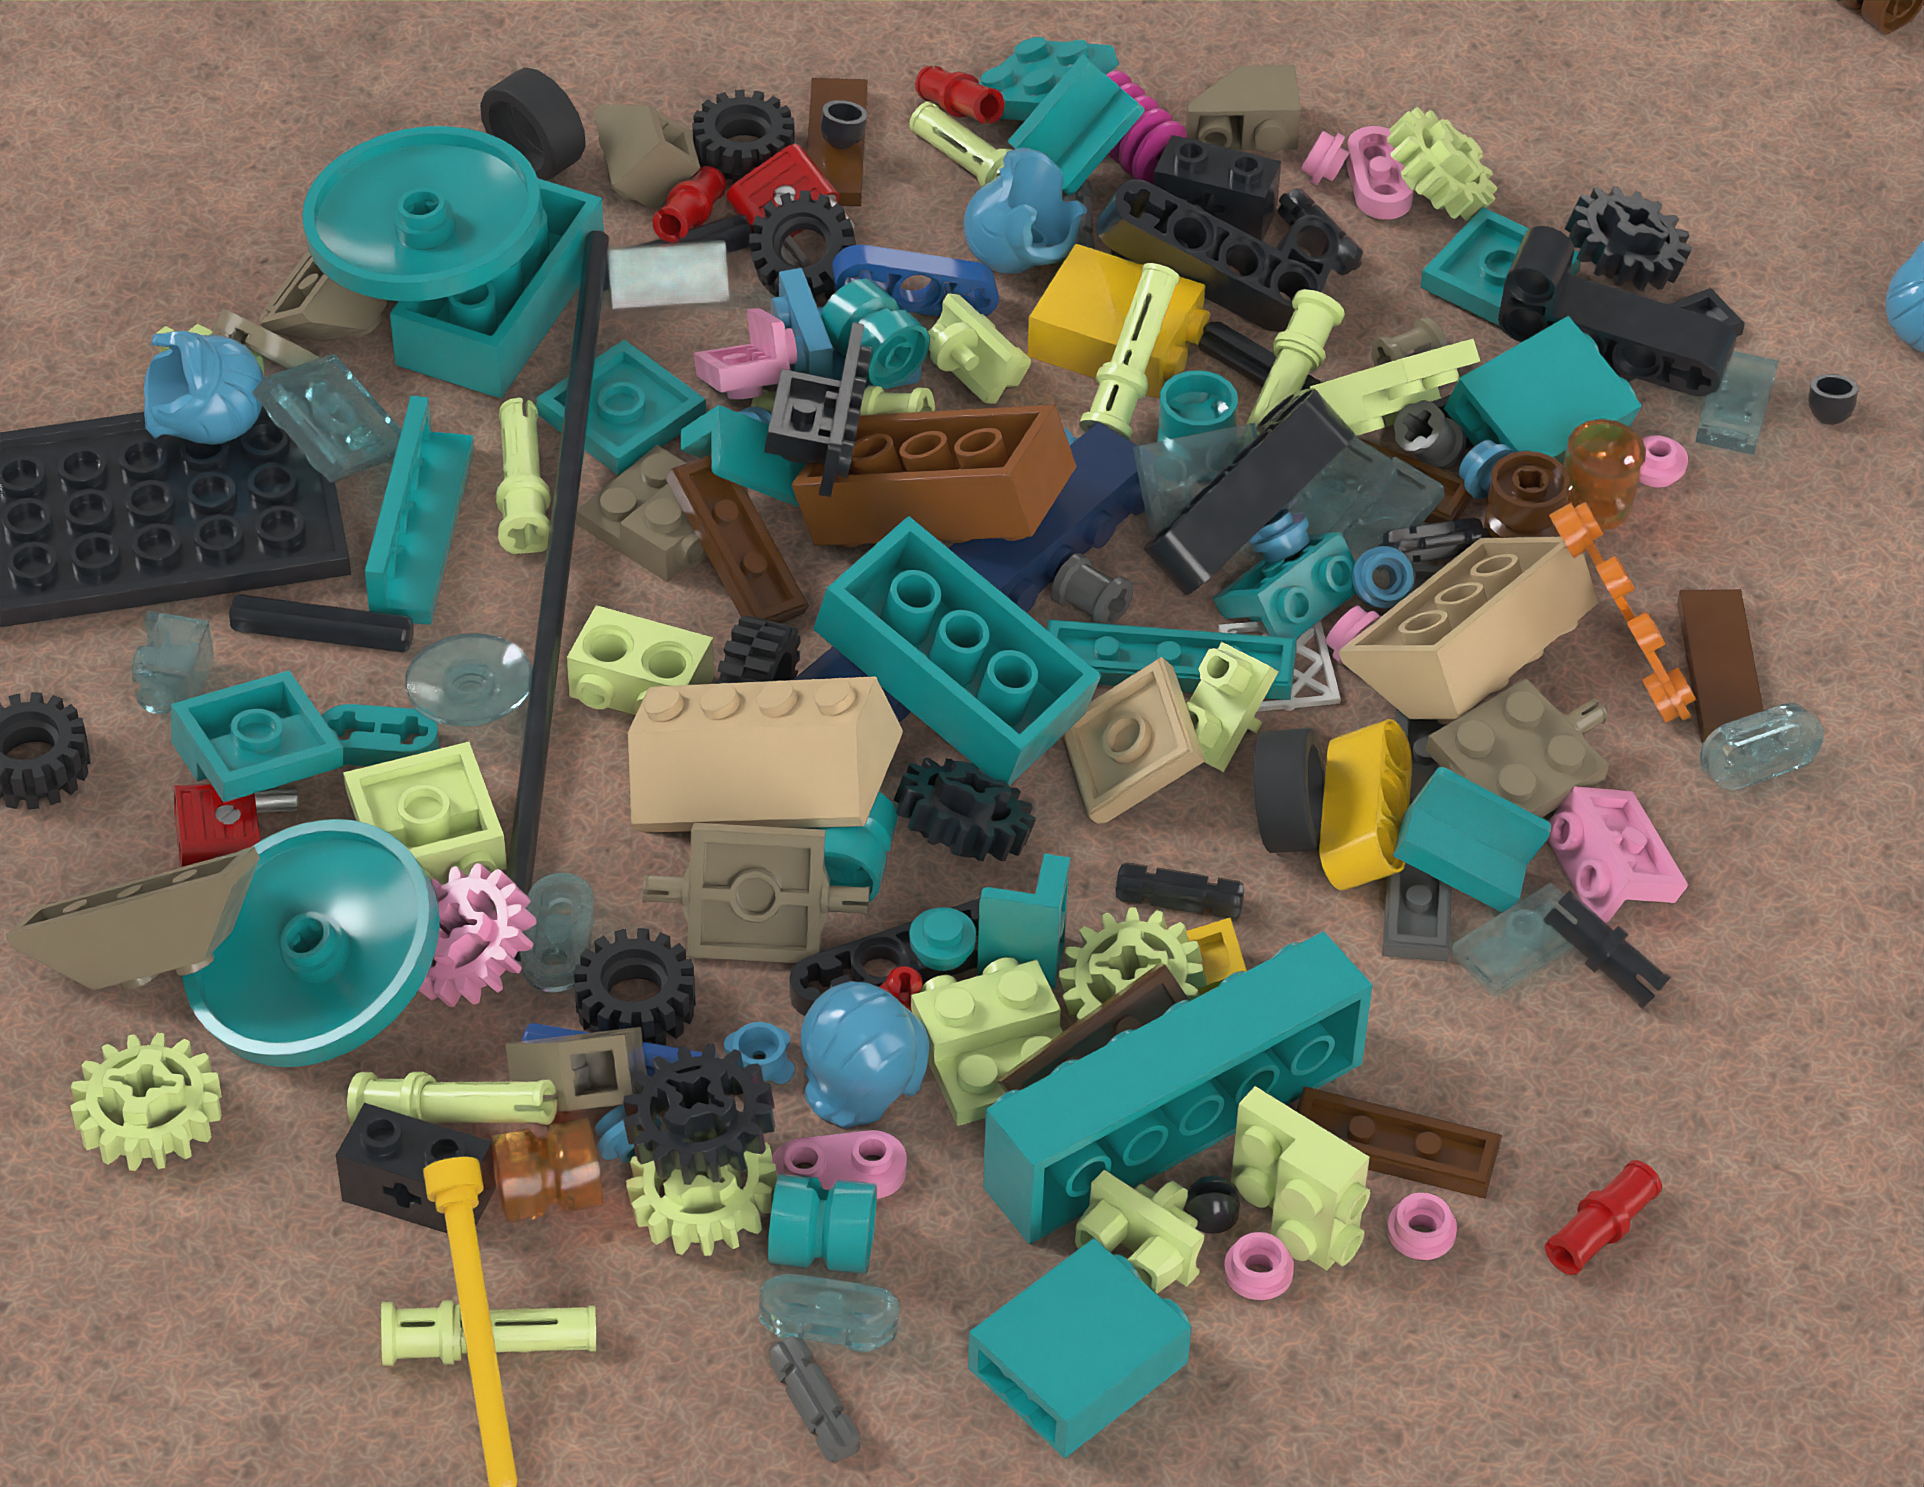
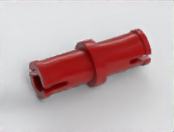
M929 65L924 67L916 77L915 90L918 96L923 100L939 104L941 109L951 116L958 118L969 116L982 124H985V121L988 124H992L999 120L1003 114L1005 99L1002 93L995 88H988L979 84V81L971 74L961 71L950 73L939 66L933 68V66Z
M703 166L688 181L678 183L669 192L666 199L667 204L654 214L652 220L653 229L659 238L666 242L676 243L680 240V237L683 239L691 228L702 225L710 217L713 204L725 194L727 187L724 175L714 167Z
M1631 1160L1625 1165L1622 1172L1602 1191H1591L1578 1204V1214L1557 1234H1554L1547 1240L1545 1252L1550 1262L1565 1274L1577 1275L1585 1264L1607 1243L1614 1244L1621 1240L1629 1232L1630 1220L1662 1191V1183L1658 1174L1645 1162Z

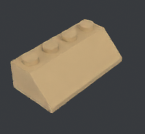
M1561 537L1480 538L1338 652L1343 664L1409 719H1437V722L1440 724H1449L1473 710V707L1490 693L1499 691L1507 686L1510 676L1525 664L1539 659L1544 654L1543 649L1557 637L1574 630L1578 626V620L1599 602L1584 554L1573 558Z
M876 677L649 687L628 731L631 825L635 830L643 832L691 831L694 823L782 828L865 826L903 730Z

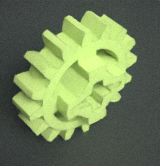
M1416 107L1411 112H1406L1389 129L1392 134L1387 137V142L1395 148L1390 154L1393 159L1403 164L1402 178L1412 191H1416L1419 195L1423 194L1430 199L1433 207L1437 210L1446 208L1451 218L1455 219L1461 215L1465 221H1469L1482 207L1487 208L1496 199L1493 194L1497 191V186L1489 180L1493 176V172L1479 161L1483 157L1482 150L1472 137L1468 138L1465 134H1461L1452 126L1449 120H1438L1433 111L1429 110L1424 114L1419 107Z
M1136 907L1129 908L1126 922L1116 923L1114 917L1109 912L1103 914L1102 922L1104 929L1098 933L1086 926L1082 927L1079 931L1084 947H1066L1064 953L1070 968L1059 971V978L1063 990L1066 992L1063 998L1069 1015H1077L1078 1021L1159 963L1166 964L1190 1001L1200 996L1199 988L1207 986L1204 968L1200 964L1203 960L1197 941L1189 942L1185 925L1179 922L1167 929L1163 912L1158 910L1152 914L1148 922L1140 921Z
M157 1033L152 1039L151 1045L141 1046L140 1040L133 1034L128 1036V1049L119 1052L109 1044L102 1046L104 1056L102 1064L85 1060L82 1064L85 1081L72 1082L71 1090L74 1104L70 1105L75 1130H80L83 1146L86 1150L100 1147L104 1163L109 1165L120 1155H124L127 1158L128 1168L131 1171L137 1170L143 1158H152L155 1166L158 1169H162L166 1165V1154L175 1151L180 1157L188 1159L192 1156L189 1144L191 1139L208 1142L212 1138L209 1122L220 1121L222 1116L219 1099L222 1098L218 1073L211 1071L209 1056L206 1053L192 1057L190 1041L183 1039L173 1048L166 1047L164 1033Z
M765 1142L766 1150L763 1154H755L749 1151L744 1153L747 1168L744 1171L748 1177L743 1190L740 1188L742 1186L740 1177L742 1172L735 1170L729 1164L720 1167V1182L713 1183L708 1177L707 1171L697 1172L696 1178L691 1185H684L681 1170L674 1169L670 1175L662 1179L657 1177L654 1160L641 1165L637 1161V1157L633 1156L630 1164L634 1178L626 1180V1185L636 1224L638 1227L648 1226L651 1241L656 1245L672 1236L675 1252L681 1255L689 1248L691 1242L700 1243L704 1256L712 1255L714 1241L724 1239L726 1244L732 1249L739 1247L737 1232L744 1228L749 1232L758 1234L762 1230L759 1212L771 1213L773 1191L775 1190L778 1175L776 1165L773 1164L769 1144ZM663 1180H666L663 1184L666 1195L660 1198L658 1195Z

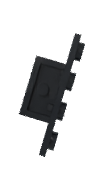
M853 322L841 381L781 369L764 452L779 455L790 462L824 464L819 495L831 497L835 476L848 478L872 353V347L861 345L865 325Z

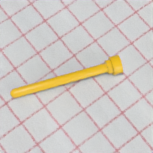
M472 1157L444 1159L426 1166L423 1173L428 1200L436 1203L437 1212L445 1214L489 1487H516L517 1474L473 1208L479 1204L478 1194L484 1189L478 1159Z

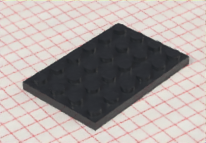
M317 387L264 394L262 409L253 426L239 437L222 444L196 443L169 435H161L155 439L145 429L144 412L0 432V627L351 575L349 553Z

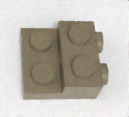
M658 445L577 509L576 525L666 582L684 568L688 570L695 568L706 554L666 480L672 468L686 464V462Z

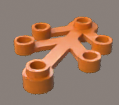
M1586 502L1575 508L1572 503H1569L1549 514L1573 558L1588 551L1605 586L1655 671L1643 678L1642 682L1664 721L1668 723L1679 716L1685 721L1692 717L1686 705L1697 699L1679 667L1667 672L1655 650L1666 643L1649 612H1644L1637 617L1635 616L1625 595L1636 589L1618 557L1613 556L1606 561L1603 560L1593 540L1604 534Z

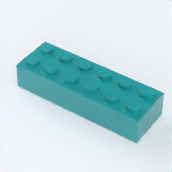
M1325 931L1302 943L1293 942L1286 945L1266 962L1247 972L1238 971L1231 974L1211 991L1192 1001L1183 1000L1174 1004L1163 1016L1135 1031L1125 1030L1112 1038L1106 1046L1080 1060H1068L1059 1065L1049 1076L1023 1090H1011L998 1098L992 1106L986 1109L983 1188L1028 1244H1032L1084 1214L1090 1203L1091 1183L1103 1170H1106L1130 1187L1135 1188L1235 1134L1239 1103L1255 1086L1283 1104L1288 1105L1300 1098L1304 1086L1318 1089L1362 1065L1373 984Z

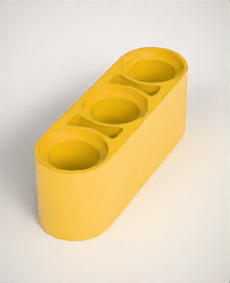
M1387 719L1335 737L1330 740L1328 745L1319 851L1324 872L1330 883L1338 890L1344 891L1399 873L1404 869L1405 862L1394 857L1393 852L1403 814L1410 804L1412 752L1405 732L1393 719Z

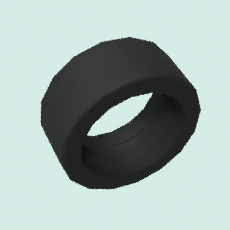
M524 67L484 92L480 102L481 120L486 134L507 142L522 153L532 165L537 178L545 181L550 180L581 159L586 148L584 127L579 113L570 98L553 79L539 70Z
M1312 728L1264 731L1258 735L1254 754L1255 808L1261 839L1269 853L1319 849L1325 771L1319 740Z

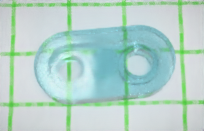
M1785 703L1726 723L1715 729L1702 746L1700 765L1702 770L1720 787L1727 790H1739L1797 770L1808 764L1817 755L1822 746L1824 729L1818 718L1802 705Z
M554 873L539 879L529 891L528 897L531 902L526 909L536 918V924L522 933L534 944L531 950L520 951L522 974L525 980L534 988L545 992H562L574 987L575 966L581 965L580 955L586 948L590 950L595 918L594 895L591 886L577 875ZM558 910H568L572 912L567 916L563 914H552ZM551 961L563 962L559 965H546Z
M783 1274L768 1279L761 1286L758 1318L766 1329L785 1340L793 1336L803 1340L840 1344L855 1351L865 1352L875 1350L896 1337L900 1304L891 1292L877 1286L801 1274Z

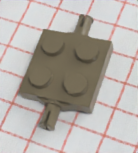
M1525 678L1429 735L1425 751L1440 767H1445L1542 818L1559 808L1574 786L1592 788L1605 780L1609 764L1584 739L1583 734L1599 724L1605 723L1608 715L1603 704L1598 707L1599 700L1595 698L1589 699L1587 703L1568 714L1562 713Z
M694 823L691 829L690 862L684 876L669 877L644 874L642 900L643 903L663 902L682 904V910L688 924L687 957L797 963L808 956L821 952L822 928L829 912L868 915L870 888L869 886L830 885V878L825 867L826 830Z

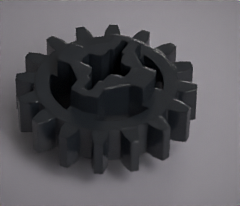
M1616 186L1612 187L1609 195L1598 187L1593 188L1590 196L1582 194L1564 230L1570 232L1569 239L1574 248H1581L1576 259L1579 262H1592L1596 265L1593 274L1596 276L1604 275L1610 279L1613 278L1615 285L1619 287L1622 286L1625 280L1632 281L1638 291H1644L1648 282L1657 290H1662L1667 281L1675 283L1692 251V247L1686 244L1690 236L1689 232L1675 229L1679 218L1676 215L1664 216L1660 212L1662 203L1659 201L1652 202L1646 198L1643 199L1642 194L1638 191H1635L1632 197L1624 196L1621 189Z
M924 758L921 766L910 763L906 773L904 772L893 799L894 802L898 803L896 814L910 819L907 826L908 829L920 832L924 838H928L927 842L931 845L942 843L950 848L952 854L965 858H976L978 861H984L987 853L999 861H1006L1009 853L1019 856L1028 841L1036 821V817L1030 815L1033 805L1029 802L1018 800L1021 793L1018 788L1010 787L1004 780L991 778L979 771L978 767L973 763L953 761L949 758L945 759L943 766H940L930 758Z
M708 1043L702 1055L692 1057L686 1045L678 1048V1061L670 1064L664 1058L657 1056L652 1059L656 1073L654 1076L636 1073L633 1077L636 1094L625 1095L623 1099L626 1118L623 1119L628 1143L634 1144L637 1161L641 1165L654 1160L657 1177L664 1179L674 1169L681 1170L684 1185H691L696 1178L697 1172L707 1171L708 1177L713 1183L720 1182V1167L729 1164L735 1170L743 1172L747 1169L744 1153L749 1151L755 1154H763L766 1150L763 1134L775 1131L772 1110L775 1108L771 1085L770 1083H764L762 1070L758 1063L744 1067L741 1051L734 1049L724 1059L717 1058L715 1044ZM735 1096L743 1102V1112L737 1110ZM657 1115L663 1119L665 1129L662 1132L655 1125Z

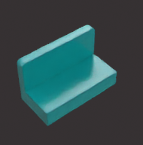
M1082 54L1007 142L1015 149L1030 148L1045 153L1062 171V190L1071 196L1140 118L1145 108Z
M717 405L681 429V451L698 458L711 455L712 472L716 476L800 508L791 484L807 462H790L779 455L765 453L764 449L769 429L768 424Z
M1439 767L1403 814L1393 856L1507 915L1520 899L1526 867L1549 838L1552 825L1539 816L1451 770Z
M1044 853L1035 894L984 887L982 889L979 902L977 976H981L984 969L990 963L1001 958H1014L1019 964L1037 960L1050 988H1056L1066 940L1070 857Z

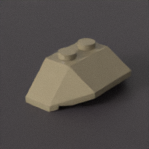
M308 249L260 313L259 319L263 328L280 335L325 341L348 335L358 338L370 333L382 321L381 313L390 300L365 296L337 284L319 269Z
M254 846L236 853L65 900L39 905L9 931L6 937L12 948L93 991L121 984L123 990L134 989L150 982L159 973L173 969L176 970L177 975H188L209 965L214 960L212 952L232 932L260 857Z

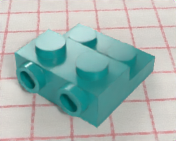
M290 670L171 704V743L196 781L208 779L223 802L343 767V746Z

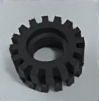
M745 89L735 90V98L730 99L726 92L717 94L716 104L707 99L702 103V111L696 110L693 116V143L700 166H710L718 169L724 175L726 181L727 179L732 180L733 185L784 148L795 144L794 117L791 118V110L787 105L780 107V99L775 96L764 101V92L755 90L752 97H745ZM743 135L760 138L752 142L728 140L729 138Z
M800 191V199L793 201L791 200L790 192L780 195L782 204L776 207L772 201L767 203L763 207L765 217L756 216L753 222L755 233H750L749 236L750 253L758 279L763 286L768 285L772 295L779 297V272L802 268L815 303H817L816 296L823 293L826 299L829 300L835 294V281L832 271L833 260L843 249L856 245L850 218L846 219L845 211L838 203L832 207L830 198L821 193L817 200H812L810 191ZM812 230L824 238L826 249L818 262L807 267H797L791 265L783 258L781 254L782 245L785 239L795 231Z
M746 615V617L742 616L739 619L738 625H734L731 631V641H726L723 649L725 658L724 661L719 662L717 672H720V677L715 684L793 680L798 674L795 666L800 661L801 652L797 650L801 643L800 636L797 635L798 629L793 626Z
M31 692L30 702L22 703L20 693L10 695V706L4 708L0 703V799L4 796L6 807L17 809L20 800H26L28 810L40 809L38 799L47 797L52 806L61 802L59 792L61 789L71 796L78 790L77 779L85 781L89 773L87 764H91L90 752L82 717L79 718L78 711L72 704L64 708L63 699L52 695L47 704L44 703L43 694L39 692ZM44 742L53 746L44 755L33 759L18 760L6 756L10 750L24 743Z
M638 928L637 938L634 939L627 938L626 929L614 931L615 942L612 944L609 943L604 935L594 941L595 953L586 948L580 955L581 965H576L574 970L576 1013L579 1015V1023L583 1030L590 1028V1033L641 1027L643 1042L652 1040L653 1044L666 1046V1032L675 1039L684 1033V1022L691 1023L694 1017V1006H696L694 966L691 958L686 959V949L680 943L671 948L670 936L661 932L655 941H651L649 929ZM629 979L652 981L661 990L649 999L634 1002L620 1000L610 994L614 985Z

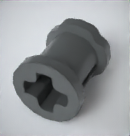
M1421 400L1417 403L1408 404L1398 413L1394 421L1396 442L1405 451L1415 454L1417 460L1446 470L1454 466L1462 458L1466 449L1464 430L1454 420L1446 418L1444 413L1434 403Z
M1077 553L1072 555L1056 574L1052 584L1051 598L1062 607L1072 604L1093 616L1094 623L1114 624L1126 613L1132 600L1134 588L1133 583L1122 576L1113 579L1091 567V560L1083 554Z

